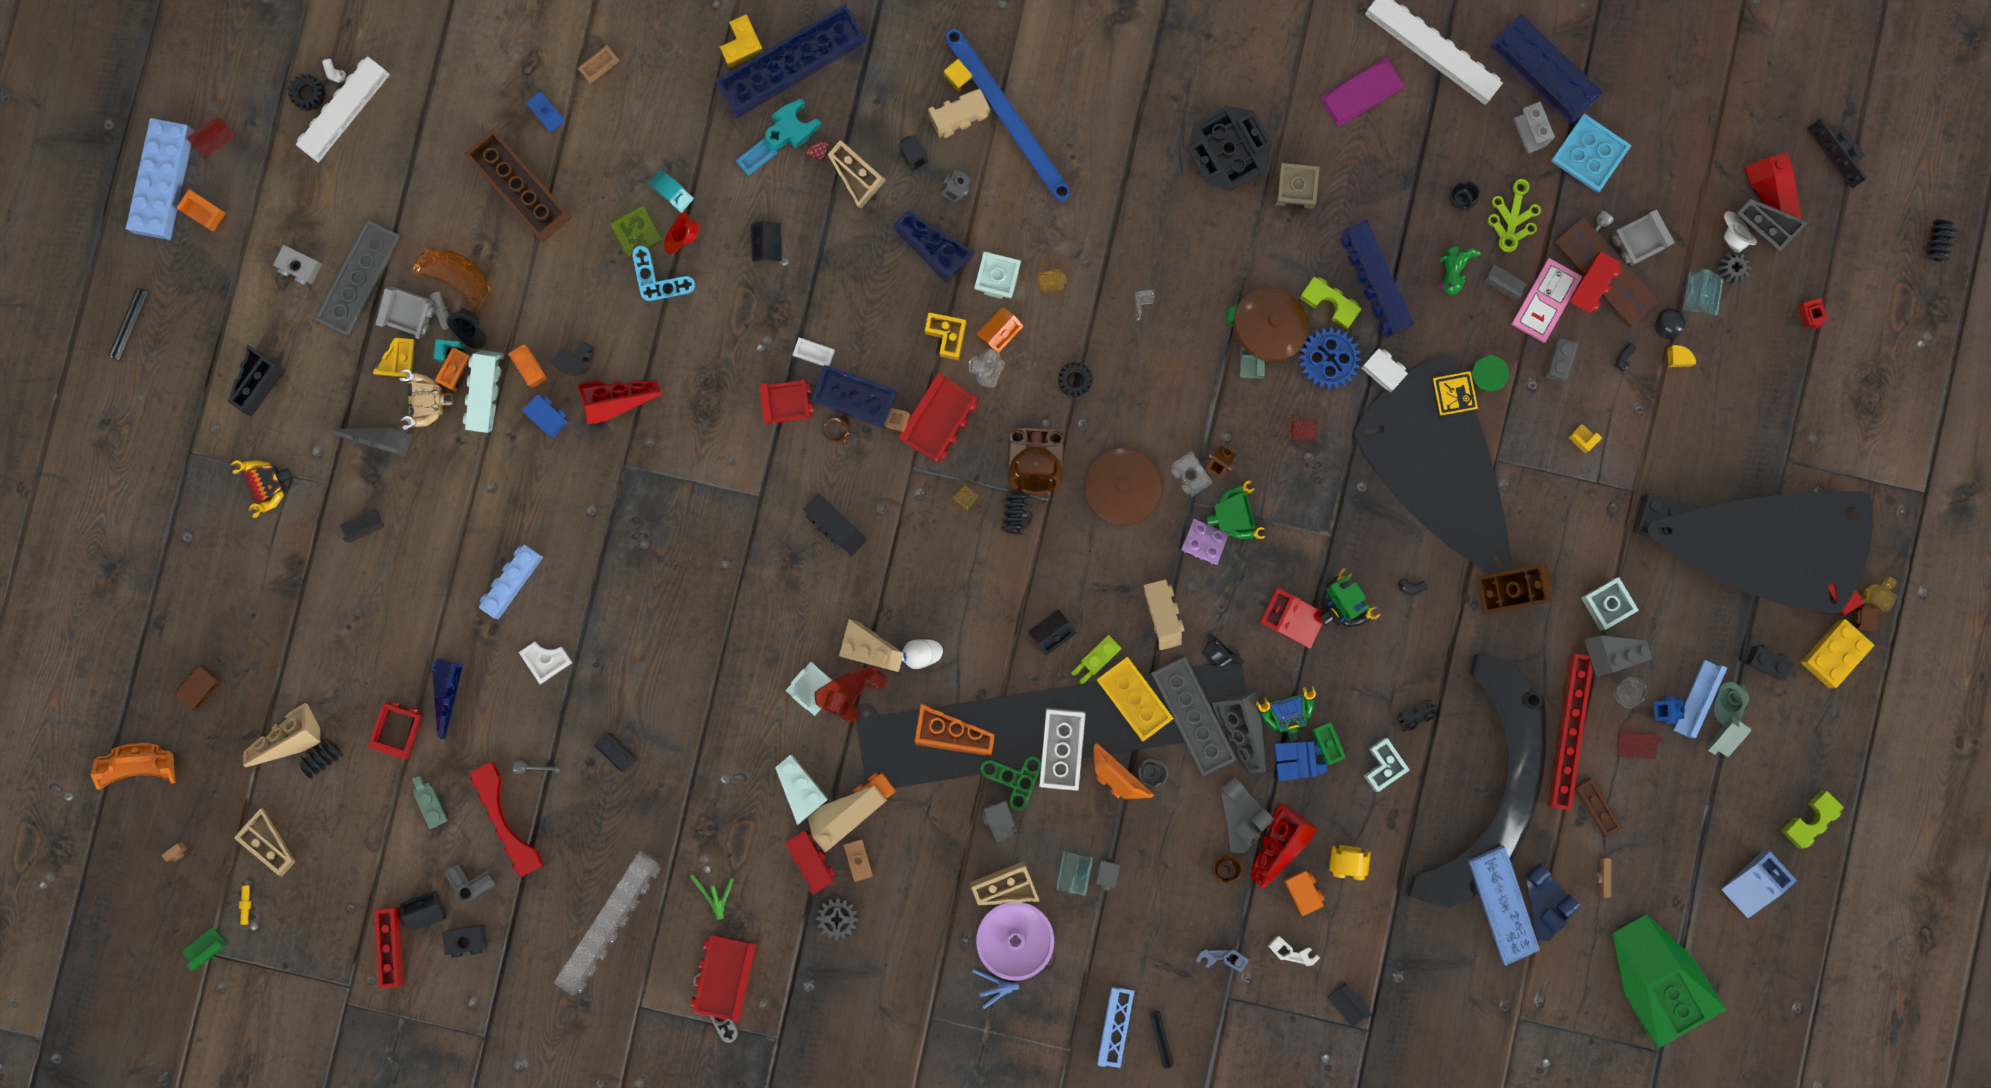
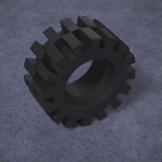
M299 74V78L295 76V81L291 80V87L288 86L287 88L290 101L301 110L310 111V109L315 110V106L320 107V101L324 102L323 96H325L322 83L310 74H306V76ZM304 86H311L313 88V95L309 99H302L300 97V90Z
M1074 361V363L1070 362L1066 366L1064 365L1058 376V384L1061 391L1066 395H1070V397L1085 395L1090 390L1093 381L1092 372L1089 370V367L1085 366L1084 363H1077V361ZM1074 372L1081 374L1083 378L1082 384L1077 387L1071 386L1068 382V376Z

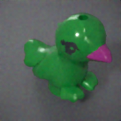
M1459 246L1447 249L1445 251L1446 255L1439 258L1440 262H1445L1446 277L1436 287L1444 290L1449 295H1455L1460 292L1463 284L1466 282L1464 279L1466 276H1460V273L1471 257L1480 256V251L1470 248L1465 252H1461Z

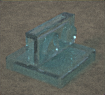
M1701 269L1700 273L1689 272L1683 310L1705 312L1710 316H1717L1723 278L1709 269Z

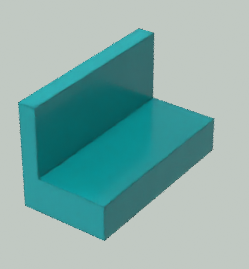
M436 340L434 359L444 364L452 347L460 351H467V347L457 341Z

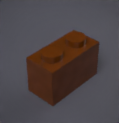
M196 666L189 673L190 677L186 682L183 681L176 689L177 692L174 696L190 710H198L222 682L206 666Z

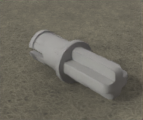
M434 292L429 295V298L434 300V314L437 315L443 330L450 329L447 325L448 307L445 306L440 295L441 293Z

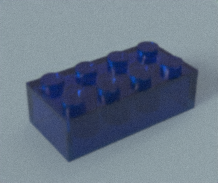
M824 364L811 401L822 407L885 428V422L898 392L896 389Z

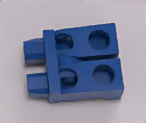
M1314 741L1274 744L1276 761L1295 760V762L1276 763L1278 781L1316 777L1317 774L1327 772L1325 762H1316L1315 755L1322 753L1318 744L1314 743Z

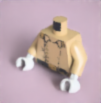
M409 370L400 371L407 374V378H399L400 381H411L408 382L409 416L401 419V421L406 420L408 425L403 426V429L406 430L411 426H428L437 420L439 415L443 414V405H453V394H443L442 387L438 386L435 380L423 374L411 373Z

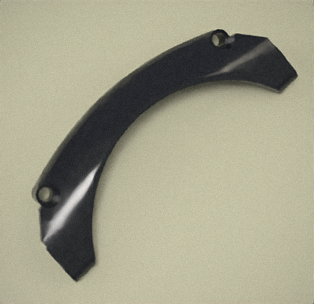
M1478 654L1474 656L1470 674L1484 688L1500 715L1508 744V778L1504 796L1493 821L1474 845L1448 864L1412 877L1407 896L1449 908L1473 899L1475 895L1480 896L1468 860L1503 845L1506 847L1510 862L1512 863L1532 820L1541 789L1545 764L1546 708L1544 697L1532 691L1533 687L1516 665ZM1533 697H1539V704L1537 706H1532L1530 703Z

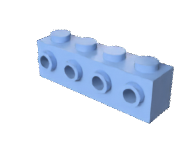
M527 545L519 546L516 549L512 562H508L502 569L504 573L500 578L497 577L493 581L489 594L485 593L480 600L481 605L479 608L494 619H499L543 559L542 555Z

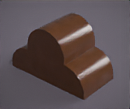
M1547 563L1477 577L1485 614L1554 602Z

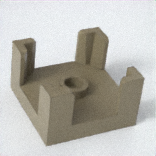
M1281 163L1278 173L1279 187L1276 205L1285 206L1286 203L1302 204L1304 208L1313 209L1317 199L1319 167Z

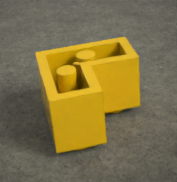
M747 14L729 22L736 40L720 46L729 69L764 55Z
M928 313L925 334L943 338L940 357L959 360L966 320Z

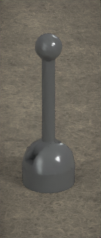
M514 759L513 774L517 775L523 774L527 769L549 770L555 773L561 770L558 765L554 767L529 766L521 759Z

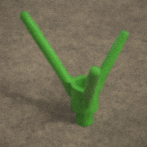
M691 874V879L713 908L716 919H723L724 905L734 879L730 878L722 898L717 897L715 886L711 885L712 899L697 878Z

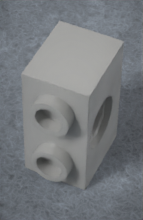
M285 245L282 246L273 264L278 268V273L287 277L291 274L295 276V281L303 285L306 282L312 285L322 267V264ZM300 262L299 270L294 271V265Z

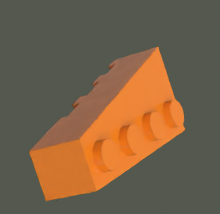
M921 704L915 745L992 757L994 734Z

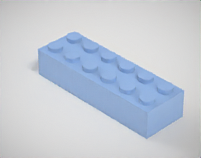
M150 118L126 225L128 231L134 234L171 240L177 213L176 207L179 204L195 131L188 125Z

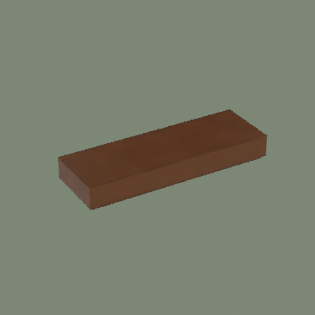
M1589 778L1575 787L1604 838L1622 829L1593 778Z

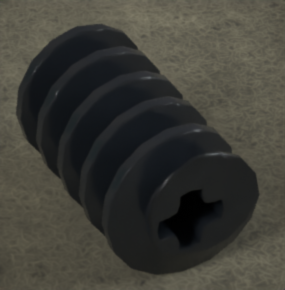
M1942 219L1933 220L1932 234L1929 235L1931 241L1927 242L1929 248L1925 250L1926 256L1924 258L1937 262L1949 261V258L1944 255L1951 253V250L1946 247L1953 246V243L1948 240L1955 239V236L1950 234V232H1957V229L1952 227L1954 223Z
M1011 494L1005 497V500L1010 503L1004 504L1008 511H1004L1003 515L1008 518L1002 519V522L1007 525L1001 527L1002 531L1009 534L1025 535L1020 530L1026 529V526L1022 525L1021 522L1027 521L1026 518L1022 517V514L1028 513L1023 507L1029 506L1028 503L1024 502V499L1030 498L1029 496Z
M328 738L325 739L326 746L319 743L320 750L315 747L312 748L313 755L306 752L307 759L302 756L299 757L301 761L300 767L310 779L313 778V774H319V769L325 770L326 765H332V760L337 761L339 759L338 756L343 757V753L338 745Z

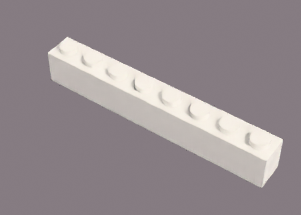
M1375 0L1365 14L1367 17L1484 105L1490 101L1503 84L1496 74H1490L1485 70L1483 64L1474 62L1470 59V55L1467 52L1458 50L1454 47L1455 44L1451 40L1442 38L1436 29L1426 26L1420 17H1414L1404 5H1398L1394 0Z

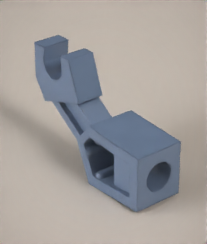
M1233 948L1230 950L1204 949L1199 952L1195 959L1200 963L1203 957L1207 958L1208 961L1205 964L1207 968L1217 960H1223L1226 965L1239 972H1242L1248 962L1246 957ZM1236 954L1238 957L1233 964L1226 959L1229 955Z

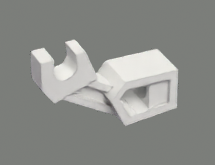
M1278 935L1268 944V947L1280 960H1288L1305 964V966H1311L1320 959L1318 955H1315L1313 958L1308 957V953L1312 951L1309 947L1299 951V953L1293 952V948ZM1285 945L1289 953L1279 954L1277 951Z

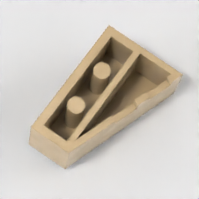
M841 140L828 154L855 200L856 205L862 209L886 179Z
M1166 579L1144 585V593L1154 624V631L1157 634L1159 650L1182 645L1181 632L1184 631L1182 620L1177 619L1176 614H1179L1177 603L1172 602L1171 597L1174 596L1172 586L1167 585Z
M262 808L234 837V839L281 877L295 863L266 811Z
M1024 861L970 882L978 905L1039 901Z

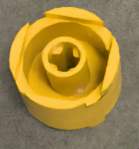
M1339 845V849H1336L1335 846H1332L1329 870L1334 873L1333 876L1345 878V875L1353 876V879L1364 880L1369 871L1371 851L1366 849L1364 853L1361 852L1359 847Z

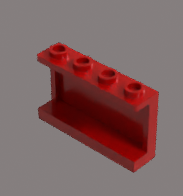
M938 373L910 417L904 432L900 433L899 440L936 463L939 460L943 461L949 452L946 450L949 444L953 445L959 436L956 434L959 428L963 429L969 419L966 417L969 412H974L979 404L977 402L978 397Z
M712 935L709 936V939L705 938L703 950H706L705 958L700 959L698 968L702 970L701 976L696 977L694 988L697 989L696 997L692 996L690 1003L693 1013L739 1022L755 952V944Z

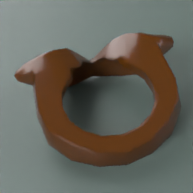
M847 415L832 417L826 421L823 430L827 439L847 443L850 436V422ZM838 422L847 427V431L838 437H832L828 434L827 428L830 423Z

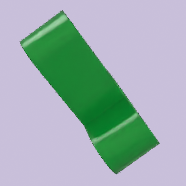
M1036 756L1027 757L1021 771L994 760H985L981 765L983 776L1012 787L1013 791L1009 800L1011 807L1015 810L1025 808L1041 769L1040 760ZM1036 760L1038 767L1035 770H1029L1027 768L1028 761ZM988 763L995 766V771L992 774H987L984 771V766ZM1004 771L1012 772L1013 778L1010 781L1003 780L1002 773ZM1022 778L1030 779L1031 785L1028 788L1020 786ZM1015 796H1021L1024 799L1021 806L1013 804L1012 801Z

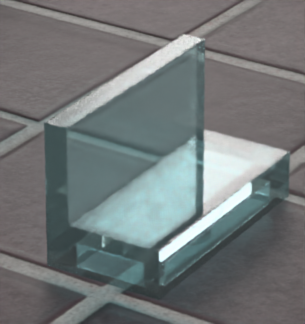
M1064 851L1056 890L1086 895L1093 857Z

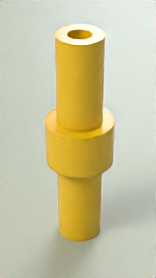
M242 885L241 901H239V909H241L240 925H248L249 909H251V901H249L250 885Z

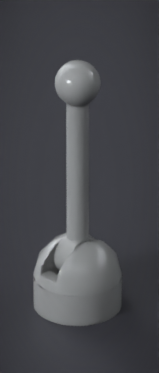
M1602 210L1597 217L1598 226L1595 230L1598 232L1601 227L1609 226L1614 218Z

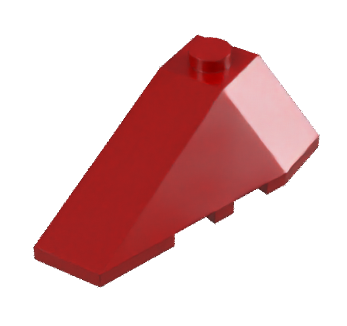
M1282 803L1272 816L1274 821L1270 824L1267 837L1264 836L1263 849L1257 855L1250 875L1262 888L1308 845L1318 830L1306 818Z

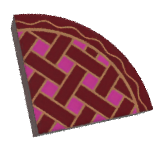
M826 141L816 142L807 149L805 155L824 161L830 143Z

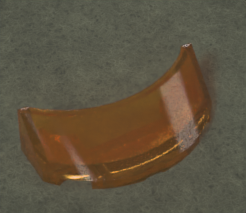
M426 248L416 258L411 272L414 275L436 278L451 285L467 299L475 314H477L491 291L490 284L485 280L484 272L475 263L449 250L437 252L434 248Z

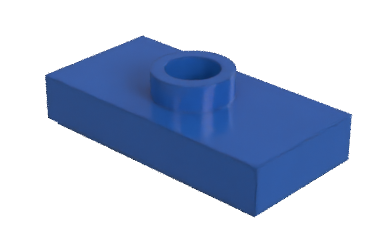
M541 91L526 103L551 133L565 122V119Z

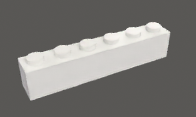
M368 56L366 59H362L357 65V70L346 78L344 86L334 93V98L331 102L323 106L322 113L318 118H314L311 121L309 129L298 137L296 145L319 163L389 76L388 72Z

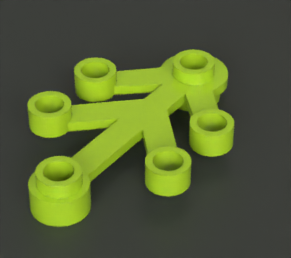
M1519 179L1513 184L1515 196L1511 214L1501 196H1495L1491 201V205L1499 210L1508 224L1506 232L1499 222L1500 218L1498 215L1492 214L1487 219L1488 225L1494 227L1500 236L1499 247L1504 252L1514 251L1518 246L1519 240L1527 235H1533L1537 231V226L1534 223H1528L1523 230L1514 234L1516 226L1531 217L1538 216L1541 212L1540 206L1534 204L1529 210L1519 215L1522 197L1529 190V183L1524 179ZM1521 185L1523 187V191H1519L1517 189V186ZM1495 199H1499L1501 204L1496 205ZM1532 208H1536L1538 213H1532ZM1492 217L1497 220L1495 224L1490 221ZM1528 226H1532L1534 231L1529 232ZM1505 240H1509L1511 246H1507Z

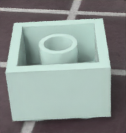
M1619 577L1611 579L1581 597L1600 631L1610 628L1639 611Z

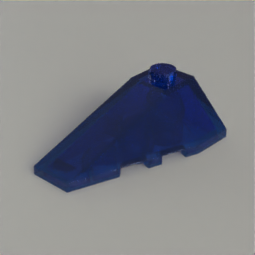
M437 658L431 670L434 673L433 688L437 737L439 739H446L464 664Z

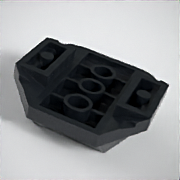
M1225 106L1194 123L1187 151L1206 183L1232 191L1264 173L1272 142L1254 111ZM1229 145L1233 148V152L1227 153L1223 147Z

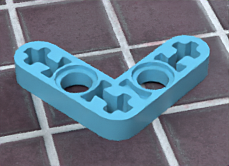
M638 246L634 249L633 260L640 294L643 299L653 301L688 294L695 290L696 283L689 276L656 282L649 249L644 246ZM640 249L647 253V256H644V262L649 261V265L638 267V263H642L641 258L636 255L639 254ZM644 268H648L651 272V276L648 279H643L640 275L641 270ZM686 279L692 283V286H689V290L683 287L679 288L680 292L677 293L675 281H678V285L684 284ZM666 283L673 285V292L671 294H666L663 291V286ZM656 285H659V291L662 296L658 297V293H653L652 297L649 298L644 292L647 291V287L655 290L657 289Z

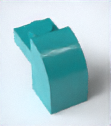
M661 170L648 183L654 191L665 198L681 213L694 199L680 184Z

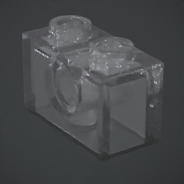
M1192 451L1171 465L1173 468L1171 469L1172 474L1176 479L1180 478L1183 483L1181 487L1187 495L1190 494L1193 497L1213 483ZM1188 470L1193 471L1195 479L1188 480L1185 477V472Z

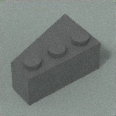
M1006 799L984 807V812H982L985 825H990L997 843L1019 836Z

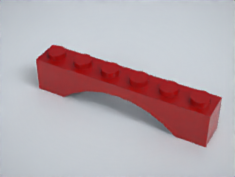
M490 762L470 772V782L474 788L477 787L480 793L478 798L481 804L487 807V817L491 823L494 822L497 828L495 833L499 840H503L505 844L503 848L506 855L512 858L514 872L523 877L545 866L537 848L521 840L511 830L505 820L500 801L503 779L495 762Z

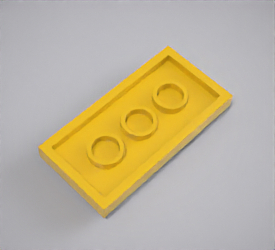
M1128 657L1097 679L1098 683L1142 742L1174 719Z

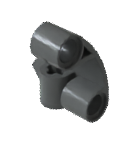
M1232 776L1220 788L1228 828L1230 852L1244 854L1260 838V833L1274 821V818Z

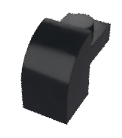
M585 342L575 357L562 348L551 364L567 375H582L590 369L584 363L591 360L595 348Z

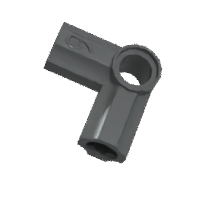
M459 864L444 872L456 892L457 898L462 902H471L477 896L496 885L488 870L471 881L468 880ZM465 888H469L471 891V895L467 899L462 896Z

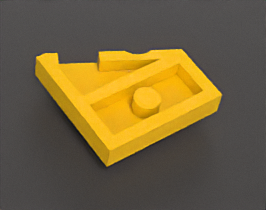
M394 338L389 350L385 352L382 361L377 369H374L373 374L407 378V374L400 371L409 370L412 373L415 340Z

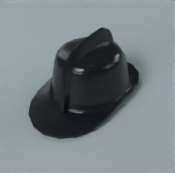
M461 308L457 313L450 314L447 317L448 327L464 344L473 349L484 347L487 340L486 335L479 327L480 321L474 312Z
M1210 633L1207 635L1209 641L1203 648L1202 654L1211 664L1224 666L1232 660L1240 664L1244 663L1240 656L1227 648L1216 636Z

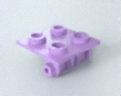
M1194 519L1181 550L1184 553L1187 552L1194 555L1195 558L1199 557L1200 560L1204 559L1211 562V564L1217 565L1228 535L1220 529L1210 527L1208 524Z

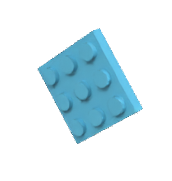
M1583 114L1551 162L1599 193L1632 145L1586 114Z

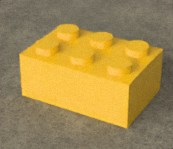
M1846 619L1837 620L1800 663L1828 688H1837L1872 649L1874 644Z

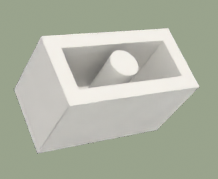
M1378 349L1362 366V369L1391 393L1408 373L1405 372L1406 368L1401 363H1395L1391 359L1392 356L1386 350Z

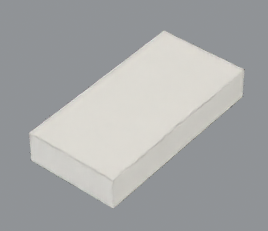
M798 338L793 356L829 368L835 349Z

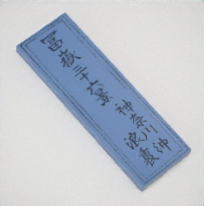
M1502 845L1468 860L1502 963L1506 966L1540 951L1506 847Z

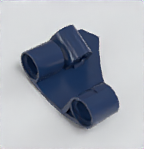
M1539 863L1526 875L1536 940L1550 941L1581 906L1572 896L1564 892L1552 879L1550 872Z

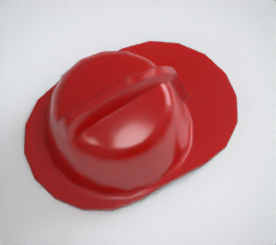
M686 212L678 215L665 237L664 249L668 254L677 252L682 244H691L696 239L700 224L690 219Z

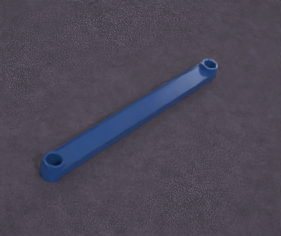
M956 29L950 30L946 35L947 45L956 58L972 74L971 79L977 88L981 90L986 101L1053 197L1060 202L1066 201L1070 196V189L962 33ZM956 35L959 37V40L951 42L949 38ZM1058 189H1065L1067 194L1061 197L1056 192Z

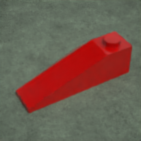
M1788 152L1745 166L1749 184L1753 191L1757 192L1761 202L1801 218L1794 172Z
M593 381L578 384L587 424L607 421L661 395L657 381H633L631 384H621V381H614V384H603V381Z

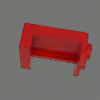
M806 379L770 385L767 383L759 384L765 424L811 419V413H814L813 403L809 402L808 395L811 394L810 383L806 382Z

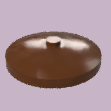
M1270 287L1253 290L1239 302L1235 309L1233 327L1237 340L1249 354L1258 359L1268 362L1286 360L1295 355L1307 339L1308 319L1301 304L1292 295L1283 290Z
M1115 449L1102 454L1090 466L1085 478V496L1092 511L1102 520L1114 525H1131L1143 520L1154 510L1161 494V480L1155 465L1145 455L1131 449Z

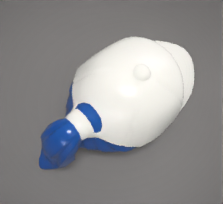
M912 640L901 649V652L904 653L901 662L909 668H924L934 664L941 658L943 648L934 640Z

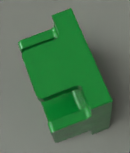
M1349 575L1326 588V591L1346 621L1352 620L1370 608L1367 604L1359 610H1355L1354 606L1366 599L1357 583H1353L1344 589L1340 587L1342 583L1351 578Z

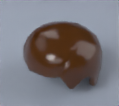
M1223 855L1217 858L1212 865V874L1221 884H1232L1238 881L1243 873V865L1237 857Z

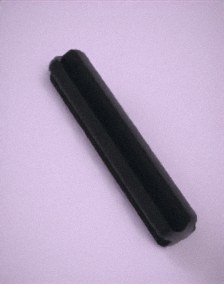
M1153 1011L1150 1013L1162 1064L1165 1069L1171 1068L1174 1064L1160 1011Z

